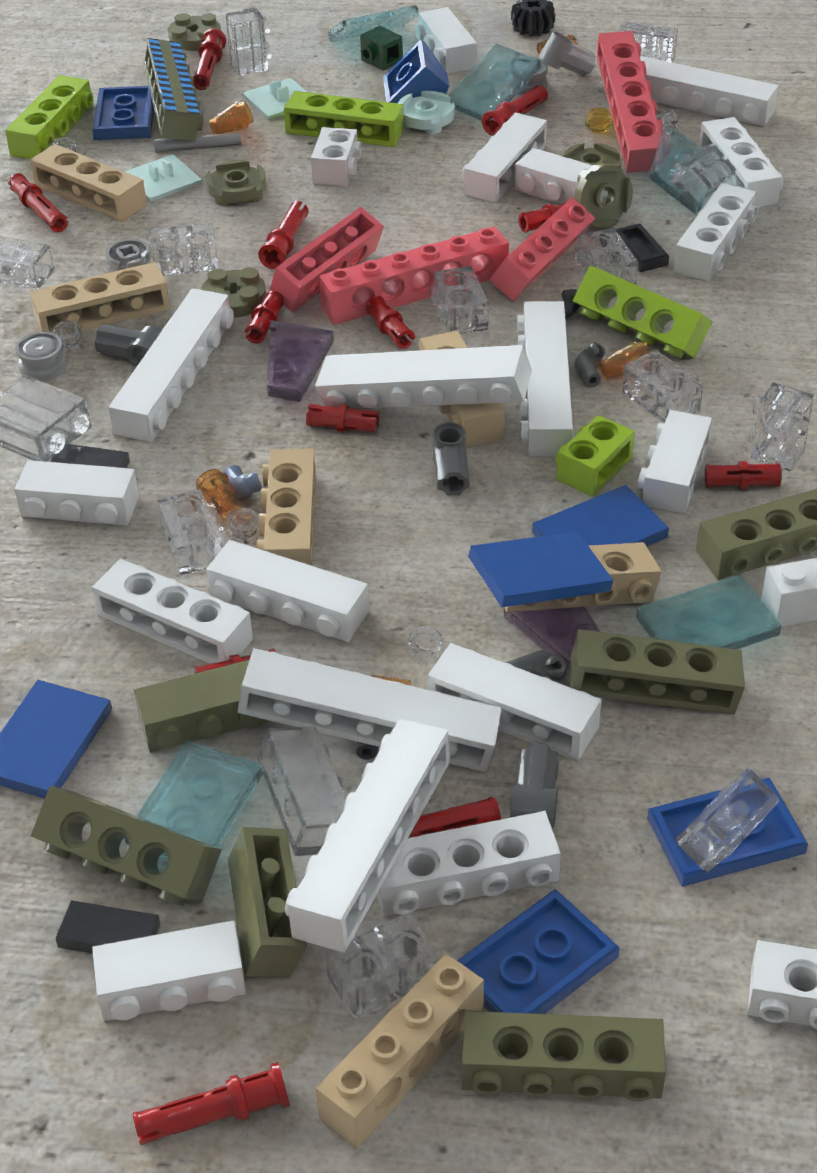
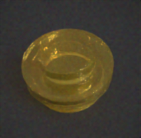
M601 107L589 110L585 118V126L595 133L606 132L613 127L611 111Z

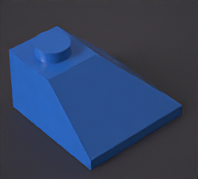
M422 39L383 76L386 102L398 103L402 97L411 93L413 98L420 97L421 91H436L446 94L450 87L447 72Z

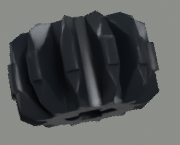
M517 0L512 5L511 11L513 30L520 32V35L527 34L530 37L532 35L541 36L542 33H550L556 21L553 3L547 0Z

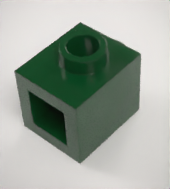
M380 25L360 35L362 61L384 71L394 66L403 57L401 35Z

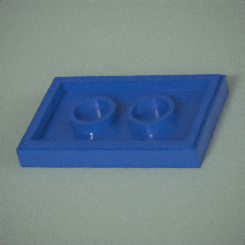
M149 86L99 88L92 130L93 139L151 138L154 105Z
M624 485L532 523V533L535 537L578 531L588 546L641 542L649 546L668 538L669 527L627 485Z
M578 531L470 546L468 557L501 608L609 592L614 581Z
M37 679L0 732V785L44 799L50 785L62 788L112 711L111 700Z
M770 777L648 809L647 819L682 887L803 855L807 851L808 843Z
M554 889L457 961L484 979V1007L489 1012L545 1014L617 959L620 947L558 890Z

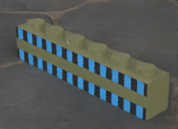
M147 38L144 67L160 135L165 138L196 141L197 131H202L203 113H200V101L196 100V88H193V77L189 76L190 66L186 64V53H183L180 42Z

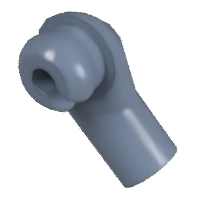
M232 465L225 469L224 476L228 487L236 499L244 500L251 497V493L261 491L262 485L257 473L252 472L244 476L242 469L237 465Z

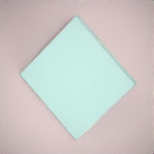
M292 78L284 80L279 79L270 82L268 85L242 92V96L265 118L271 120L284 115V106L294 91H307Z
M174 154L125 171L143 179L146 199L150 202L202 184V179Z

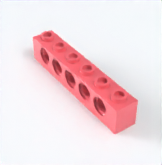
M633 31L599 33L596 57L626 173L662 170L663 158L668 156V142L666 139H662V121L656 117L657 104L655 99H651V82L645 78L646 64L645 61L640 60V43L635 42Z
M496 227L483 228L477 232L463 236H454L434 244H425L409 251L396 252L391 256L364 261L361 264L348 268L335 269L330 273L319 275L321 309L332 324L336 325L369 315L366 311V304L370 305L374 310V307L368 301L375 296L384 298L392 309L489 281L509 255V242Z

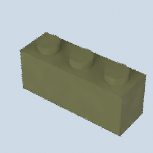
M249 660L133 689L139 720L149 752L170 749L178 745L212 738L223 733L269 722L270 720L237 713L241 686Z
M242 827L228 857V866L245 977L290 978L307 944L305 941L292 938L289 916L285 914L287 897L293 888H297L286 829Z

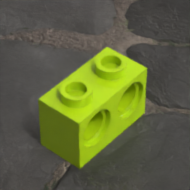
M597 415L589 424L583 425L572 440L559 448L555 457V463L557 464L556 480L594 497L632 459L635 431Z

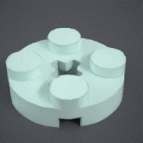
M421 91V96L414 98L411 93L402 97L398 104H404V128L407 129L414 128L425 130L428 134H438L442 131L443 126L453 121L455 116L454 102L451 104L450 97L441 92Z

